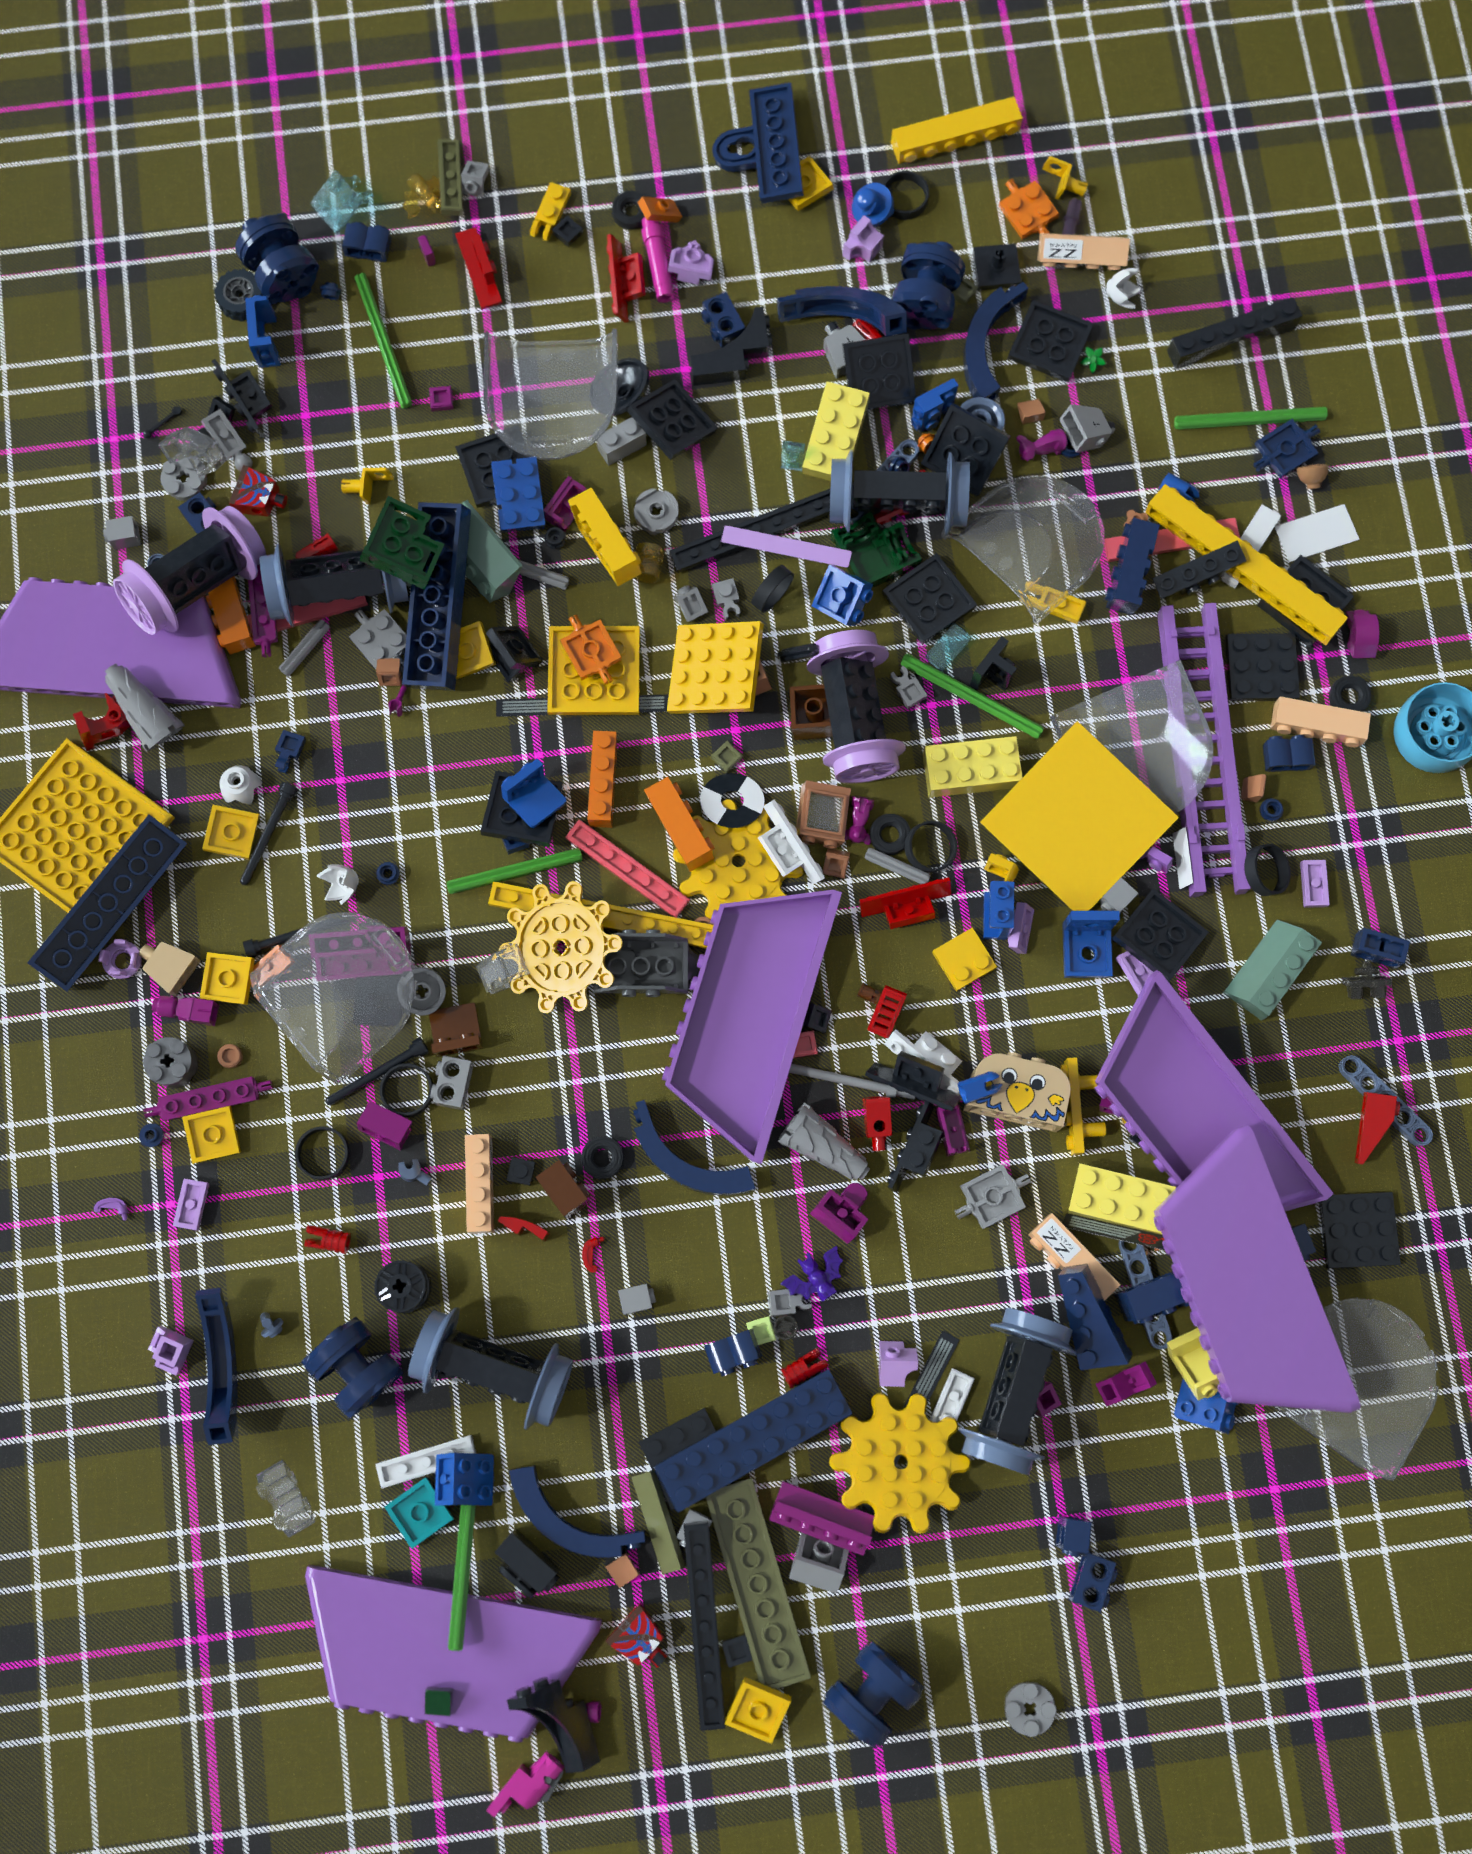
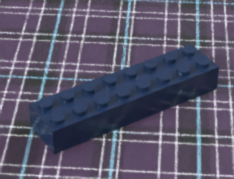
M418 502V510L431 515L424 535L434 541L443 543L444 547L425 590L413 584L411 585L402 685L413 689L455 691L471 510L463 504ZM430 553L423 569L424 572L427 573L435 554Z
M147 815L27 963L67 992L187 843L151 815Z
M1306 1225L1291 1226L1304 1261L1309 1260V1254L1316 1252ZM1173 1271L1114 1294L1124 1320L1133 1321L1134 1324H1142L1153 1320V1314L1158 1316L1172 1313L1177 1310L1175 1307L1177 1305L1178 1307L1189 1306V1303H1186L1182 1297L1181 1288L1183 1287L1180 1279L1175 1277Z
M828 1369L653 1466L676 1512H680L853 1413Z

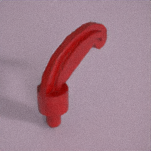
M593 1237L585 1242L583 1246L582 1258L584 1266L589 1272L594 1273L597 1271V1266L593 1265V1248L599 1246V1243L605 1240L604 1237Z

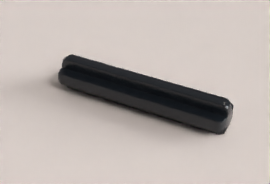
M811 643L782 649L781 652H778L777 657H780V662L782 663L812 658L819 654V649H817V644Z

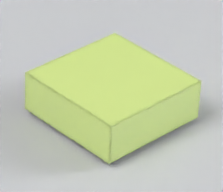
M770 1316L746 1323L748 1330L753 1329L758 1345L776 1340Z

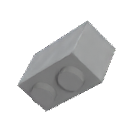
M633 417L596 436L597 448L608 466L647 445L646 433Z

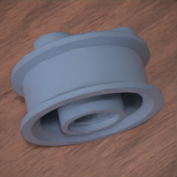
M984 397L971 398L960 406L1001 431L1003 430L1005 423L1004 413L1000 406L991 399Z

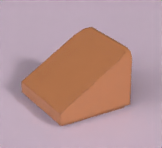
M1039 399L1017 403L1022 424L1044 420L1046 413Z
M400 659L377 660L376 674L380 686L402 685Z
M1260 774L1244 778L1240 798L1257 803L1264 796L1266 775Z
M828 848L822 874L845 879L850 852Z
M627 1552L606 1566V1569L619 1588L640 1575Z

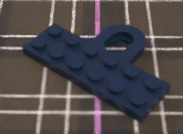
M791 82L749 90L753 126L726 131L715 140L712 152L716 164L721 169L730 172L757 168L761 204L804 196ZM750 142L754 145L753 150L746 155L728 152L729 146L733 144Z

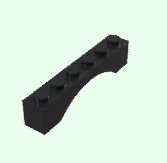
M1293 297L1174 337L1169 344L1167 353L1176 370L1194 364L1207 355L1232 343L1256 336H1277L1294 330L1300 322L1302 314Z

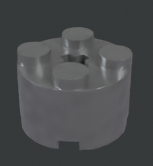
M417 967L407 971L401 977L397 987V994L401 1005L408 1012L415 1015H428L435 1012L441 1006L445 998L446 989L442 978L434 970L426 967ZM418 985L428 988V991L425 992V997H420L419 994L414 993V991L418 990Z
M165 1037L147 1046L143 1066L148 1077L154 1082L167 1088H180L188 1084L198 1070V1057L194 1050L186 1043L176 1038ZM171 1059H174V1062L170 1063L169 1067L168 1063L171 1061Z

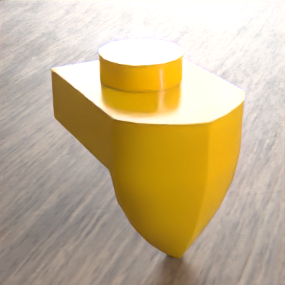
M991 853L984 870L1005 878L1004 881L1013 882L1019 868L1005 856Z

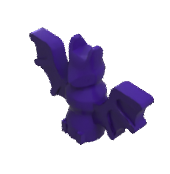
M837 1246L823 1255L825 1271L818 1269V1264L809 1253L806 1254L808 1259L805 1261L797 1260L803 1272L808 1275L809 1282H804L797 1276L791 1275L780 1284L789 1290L791 1296L800 1294L808 1300L812 1293H817L821 1302L837 1292L831 1281L841 1277L839 1265L843 1262V1259L838 1255Z

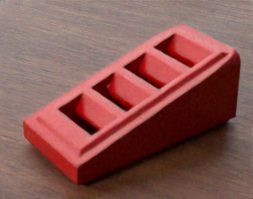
M885 985L867 1030L888 1039L907 993ZM887 996L892 999H895L899 1001V1003H895L891 1000L886 999L885 997ZM882 1005H885V1006H887V1007H890V1008L894 1009L895 1011H893V1010H891V1009H888V1008H886V1007H884V1006H882ZM879 1013L882 1014V1015H885V1016H887V1017H889V1018H892V1019H888V1018H886V1017H883V1016L879 1015Z

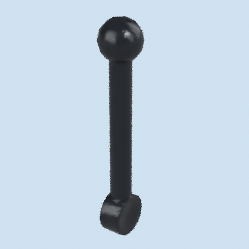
M173 407L172 413L150 430H145L143 436L151 438L152 433L171 418L180 416L182 414L180 407Z

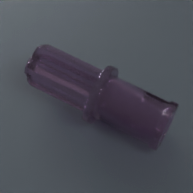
M1077 198L1069 201L1067 214L1063 218L1064 227L1062 234L1075 235L1077 225L1080 224L1079 215L1082 201Z

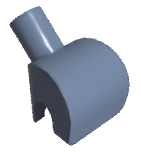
M418 1159L412 1160L413 1167L411 1169H407L404 1162H399V1174L404 1181L412 1182L418 1180L426 1186L431 1181L432 1177L421 1171Z

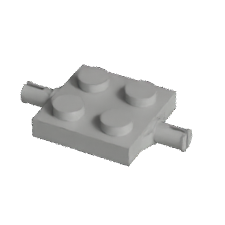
M384 609L370 619L363 610H359V614L356 612L354 616L362 625L349 638L371 665L376 669L378 659L398 658L404 667V660L401 657L405 652L407 635Z
M1002 1164L960 1186L966 1197L967 1205L954 1210L955 1214L965 1211L957 1216L960 1220L972 1213L977 1218L981 1228L984 1229L1026 1207L1020 1197L1019 1188L1031 1183V1180L1028 1179L1021 1183V1181L1029 1177L1027 1174L1014 1180Z

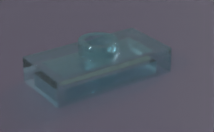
M783 440L781 468L802 471L805 444Z
M954 623L925 655V659L943 672L969 643L972 637Z

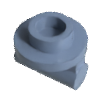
M264 1312L261 1314V1323L265 1328L261 1335L264 1338L268 1336L273 1338L281 1332L283 1324L281 1318L272 1321L269 1313Z

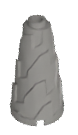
M114 664L105 670L107 674L105 682L115 695L119 706L126 715V719L146 752L155 749L154 745L157 743L161 745L185 726L161 700L155 697L146 686L137 680L127 667L124 668L122 665Z
M804 1102L797 1110L799 1112L798 1115L793 1116L783 1130L778 1142L813 1161H817L839 1172L850 1180H857L858 1178L863 1180L870 1170L867 1167L868 1162L866 1158L838 1134L836 1129L819 1116L810 1105Z

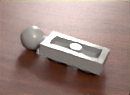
M221 409L201 420V423L227 460L232 457L235 458L234 465L238 471L241 472L243 465L249 468L252 467L251 458L241 453L246 449L245 444Z

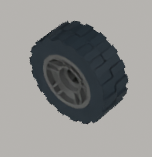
M233 269V271L226 272L216 282V288L214 289L215 299L221 311L226 317L238 321L247 320L245 298H251L255 295L263 296L255 282V275L251 271H246V269Z

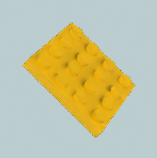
M761 621L678 625L667 711L670 714L753 711L764 624Z
M549 626L548 715H639L640 626H604L622 657V661L607 669L613 678V681L611 683L608 681L607 685L604 684L600 674L592 675L581 681L560 643V639L570 635L575 630L573 626Z

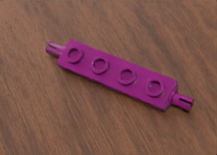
M259 564L257 565V577L253 580H248L253 641L255 645H261L262 657L267 658V655L268 657L272 656L270 644L278 642L276 620H271L269 616Z
M251 1076L158 1097L157 1106L144 1108L146 1113L144 1116L148 1118L159 1115L162 1121H168L218 1108L256 1101L259 1099V1092L273 1090L272 1081L257 1083L255 1078Z

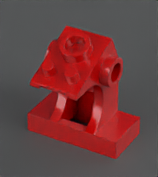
M107 693L104 694L109 709L107 714L100 719H89L83 715L82 711L73 714L86 751L95 749L94 744L120 736L131 726L114 695L110 697Z

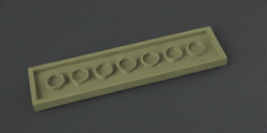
M749 1478L726 1485L708 1495L706 1499L759 1682L770 1688L778 1689L811 1678L753 1479Z

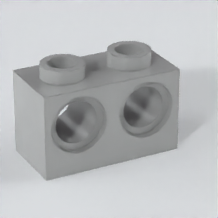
M443 1056L442 1061H438L436 1067V1075H439L437 1085L433 1084L430 1098H433L435 1105L464 1110L474 1066L471 1061ZM451 1066H459L460 1070L456 1076H448V1070ZM449 1088L454 1089L453 1098L444 1100L443 1092Z

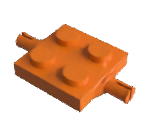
M1010 179V182L1008 180L1005 185L1011 192V195L1000 201L999 207L1020 238L1024 239L1030 234L1038 232L1039 234L1050 233L1046 227L1050 222L1059 217V212L1038 182L1035 180L1025 187L1018 188L1013 179Z
M573 615L574 619L571 616L569 621L575 630L570 635L560 639V643L581 681L592 675L600 674L605 685L608 684V681L611 683L613 678L607 669L622 661V657L602 621L598 620L589 625H582L577 615Z

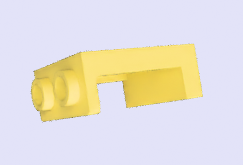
M1196 1328L1167 1342L1169 1357L1199 1401L1203 1398L1214 1396L1218 1392L1219 1381L1217 1376L1210 1370L1208 1364L1210 1357L1207 1350L1205 1351L1200 1344L1199 1336L1201 1334L1199 1329Z

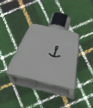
M834 321L825 327V331L829 336L825 337L823 348L833 374L837 379L846 374L842 343L865 339L852 325L840 329Z
M1070 404L1059 419L1076 453L1100 448L1115 431V423L1107 421L1101 409Z

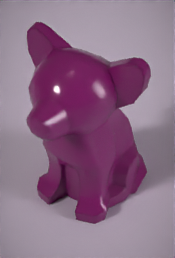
M1062 429L1051 430L1035 442L1029 441L1022 435L1016 438L1020 443L1019 454L1021 459L1026 461L1032 460L1035 454L1055 453L1059 455L1067 446V437Z
M852 795L853 825L845 830V840L850 839L854 843L864 842L866 845L871 843L870 836L867 834L864 826L873 808L874 799Z

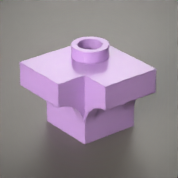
M863 216L853 227L849 234V239L844 243L842 256L849 261L852 258L861 257L870 263L882 249L884 235L873 227L869 218Z
M157 1327L148 1349L154 1353L152 1357L156 1360L154 1366L173 1375L180 1374L194 1340L166 1327Z
M879 1341L880 1386L905 1387L907 1374L918 1370L917 1348H904V1342Z

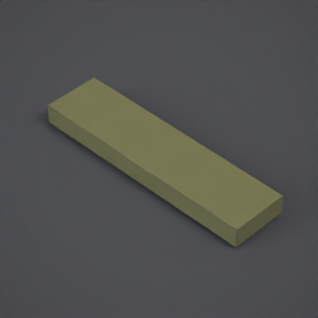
M438 139L441 215L463 216L459 140Z
M655 1469L631 1477L662 1575L685 1568L686 1565Z

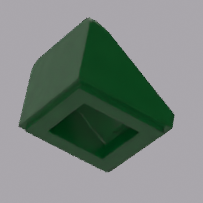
M427 1687L425 1689V1714L450 1716L453 1689Z

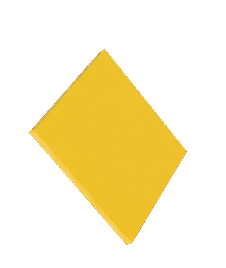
M1076 721L980 823L1072 911H1089L1179 817L1088 730Z
M66 738L0 817V863L68 913L147 815H151L166 828L175 817Z

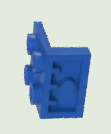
M472 1453L436 1454L435 1506H491L493 1504L494 1456L492 1454Z

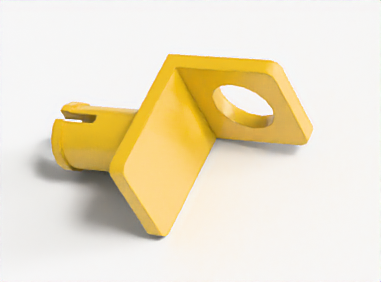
M1049 156L1042 169L1061 177L1055 199H1059L1065 190L1083 197L1088 183L1071 177L1072 164ZM1050 164H1057L1061 169H1054Z
M362 468L361 479H342L341 489L344 494L359 493L360 498L366 505H370L373 481L393 480L394 476L388 468Z

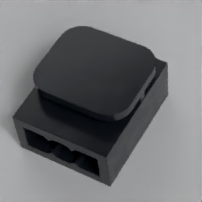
M517 1529L512 1531L494 1552L504 1561L499 1567V1571L531 1599L537 1592L540 1594L543 1589L548 1592L560 1578L557 1575L560 1568Z

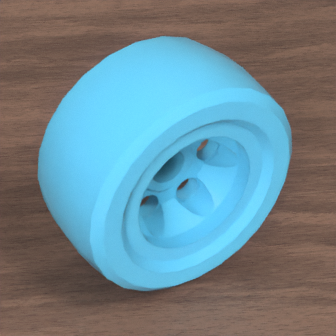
M1434 683L1418 690L1406 700L1396 716L1393 734L1399 752L1410 764L1426 772L1444 773L1460 768L1472 760V692L1454 683ZM1429 712H1436V716H1431ZM1421 723L1427 724L1428 730H1423ZM1430 738H1436L1438 744L1433 745L1430 742ZM1448 738L1454 739L1453 745L1448 743Z

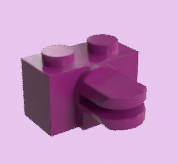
M859 1183L848 1185L840 1196L830 1189L814 1207L810 1215L848 1244L868 1221V1218L858 1211L867 1198V1191Z

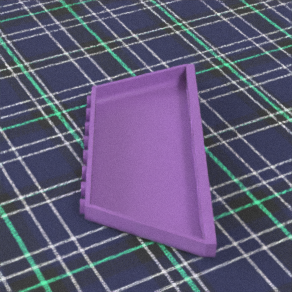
M29 577L28 580L23 581L0 619L1 691L105 698L104 694L107 693L112 697L114 694L105 682V676L107 675L105 670L117 664L118 666L122 665L124 668L127 667L137 680L163 703L240 708L241 697L224 648H221L217 635L219 633L214 626L211 617L212 613L204 596L176 614L179 625L176 632L172 633L161 629L154 635L145 632L131 618L121 604L114 587L110 586V584L97 582L96 585H88L84 581L65 583V581L60 579H51V582H46L40 578Z
M836 890L720 904L719 910L714 909L710 923L714 924L712 933L707 931L703 944L707 946L705 955L700 954L697 963L700 972L698 977L693 976L690 990H693L692 998L686 999L683 1012L687 1014L684 1022L679 1021L676 1035H680L678 1043H673L669 1057L673 1058L670 1067H665L662 1080L666 1081L665 1086L750 1161L757 1164H762L840 901L842 892Z
M1154 971L1148 976L1095 1080L1097 1086L1094 1089L1103 1099L1107 1097L1112 1103L1109 1108L1118 1118L1120 1116L1123 1117L1127 1122L1124 1124V1127L1132 1136L1136 1134L1141 1140L1138 1143L1147 1155L1151 1153L1154 1156V1165L1160 1172L1166 1171L1170 1177L1167 1181L1171 1186L1177 1188L1234 1129L1248 1125L1256 1137L1284 1211L1321 1202L1334 1194L1173 987L1160 971Z
M1248 1125L1234 1129L1153 1211L1155 1214L1153 1218L1157 1230L1162 1232L1164 1238L1162 1242L1164 1250L1171 1256L1173 1261L1172 1271L1182 1284V1297L1190 1305L1192 1311L1190 1312V1318L1194 1326H1198L1200 1331V1344L1205 1351L1207 1350L1210 1357L1208 1361L1210 1370L1218 1378V1391L1221 1397L1226 1399V1402L1344 1413L1357 1411L1360 1409L1359 1398L1256 1137Z
M308 1565L305 1574L329 1698L331 1702L335 1703L334 1707L340 1709H349V1706L358 1707L359 1712L374 1714V1711L384 1712L385 1717L394 1719L399 1718V1715L409 1717L408 1721L414 1723H423L424 1720L433 1721V1725L440 1728H448L449 1725L459 1726V1731L472 1733L475 1729L483 1731V1735L488 1737H498V1734L507 1735L508 1740L523 1742V1738H528L539 1723V1720L523 1711L509 1710L507 1699L515 1696L516 1690L526 1686L531 1687L534 1680L542 1677H548V1680L559 1679L562 1688L599 1633L602 1619L468 1594L463 1650L451 1651L448 1650L453 1591L315 1565ZM427 1687L453 1689L450 1716L425 1714V1689Z

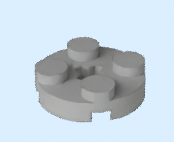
M179 456L166 461L162 466L161 484L165 491L177 500H189L203 489V486L205 488L207 484L206 471L193 456ZM181 475H189V477L186 478V482L182 483V481L179 480V477H181Z
M646 490L636 500L634 507L635 520L643 530L651 535L666 532L678 521V503L675 497L668 491ZM652 508H661L660 515L651 514L653 512Z
M1034 1682L1018 1683L1008 1691L1005 1697L1004 1709L1006 1719L1018 1733L1034 1737L1044 1733L1053 1723L1056 1714L1054 1700L1048 1690L1042 1685ZM1026 1702L1028 1704L1033 1702L1036 1704L1034 1707L1036 1712L1033 1715L1030 1713L1028 1715L1024 1714L1026 1710L1024 1704Z

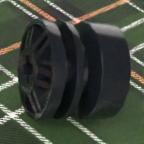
M405 1260L393 1261L385 1265L378 1272L375 1280V1294L378 1302L386 1309L397 1313H412L421 1309L427 1303L431 1294V1280L428 1273L421 1266ZM400 1280L407 1284V1287L403 1288V1293L400 1290H396V1286L400 1285Z

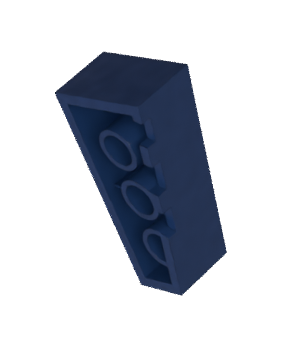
M1133 518L1129 524H1125L1122 532L1125 540L1123 545H1119L1116 554L1119 562L1117 566L1113 567L1110 579L1113 580L1112 587H1108L1104 598L1105 601H1108L1107 609L1133 615L1141 606L1143 598L1140 597L1147 583L1143 576H1146L1150 569L1151 559L1148 556L1149 554L1152 555L1154 551L1159 524L1138 518Z
M1088 1264L1063 1267L1058 1278L1070 1329L1073 1330L1072 1338L1080 1370L1129 1364L1133 1353L1130 1347H1127L1120 1328L1117 1327L1111 1315L1112 1312L1109 1306L1106 1305L1101 1295L1102 1292Z

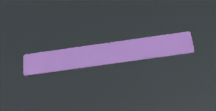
M731 526L724 527L721 542L846 568L849 566L852 553L848 550Z

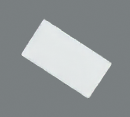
M1344 504L1275 526L1289 562L1295 561L1300 554L1303 557H1307L1359 540Z

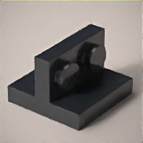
M519 626L491 627L486 634L490 639L489 645L496 666L508 683L514 682L526 668L538 667L543 662Z
M1003 636L999 638L974 671L969 686L976 691L986 678H989L1004 690L1012 682L1017 668L1011 660L1003 658L1009 643Z

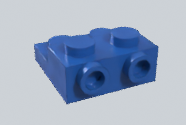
M954 378L915 398L911 423L916 431L919 430L920 433L925 430L930 431L938 426L941 413H947L950 405L955 402L958 384Z
M829 565L812 603V607L844 625L855 626L864 617L862 609L865 603H868L873 596V591L871 590L873 584L856 575H851L834 565Z

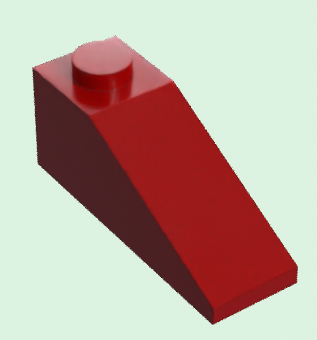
M1364 1092L1355 1163L1364 1164L1394 1121V1116H1398L1400 1102L1397 1101V1096Z

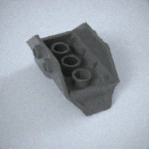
M626 929L622 930V933H614V935L621 937L623 946L618 952L608 953L604 963L606 969L613 974L614 983L608 988H603L593 983V993H622L623 997H636V993L646 994V997H660V994H688L693 976L698 977L699 968L697 967L699 956L688 946V938L660 933V930H646V933H636V930Z

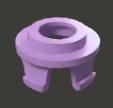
M114 939V943L99 953V962H102L104 970L116 979H126L133 976L141 966L142 957L139 956V949L124 939ZM121 953H128L131 956L130 965L126 969H119L115 964L116 957Z

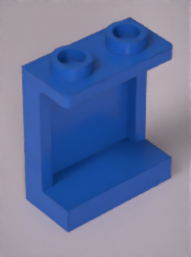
M255 295L251 298H245L249 347L259 368L281 366V359L271 336L265 337L264 325L277 322V317L268 296Z
M991 881L990 892H984L983 939L1007 940L1014 929V882Z

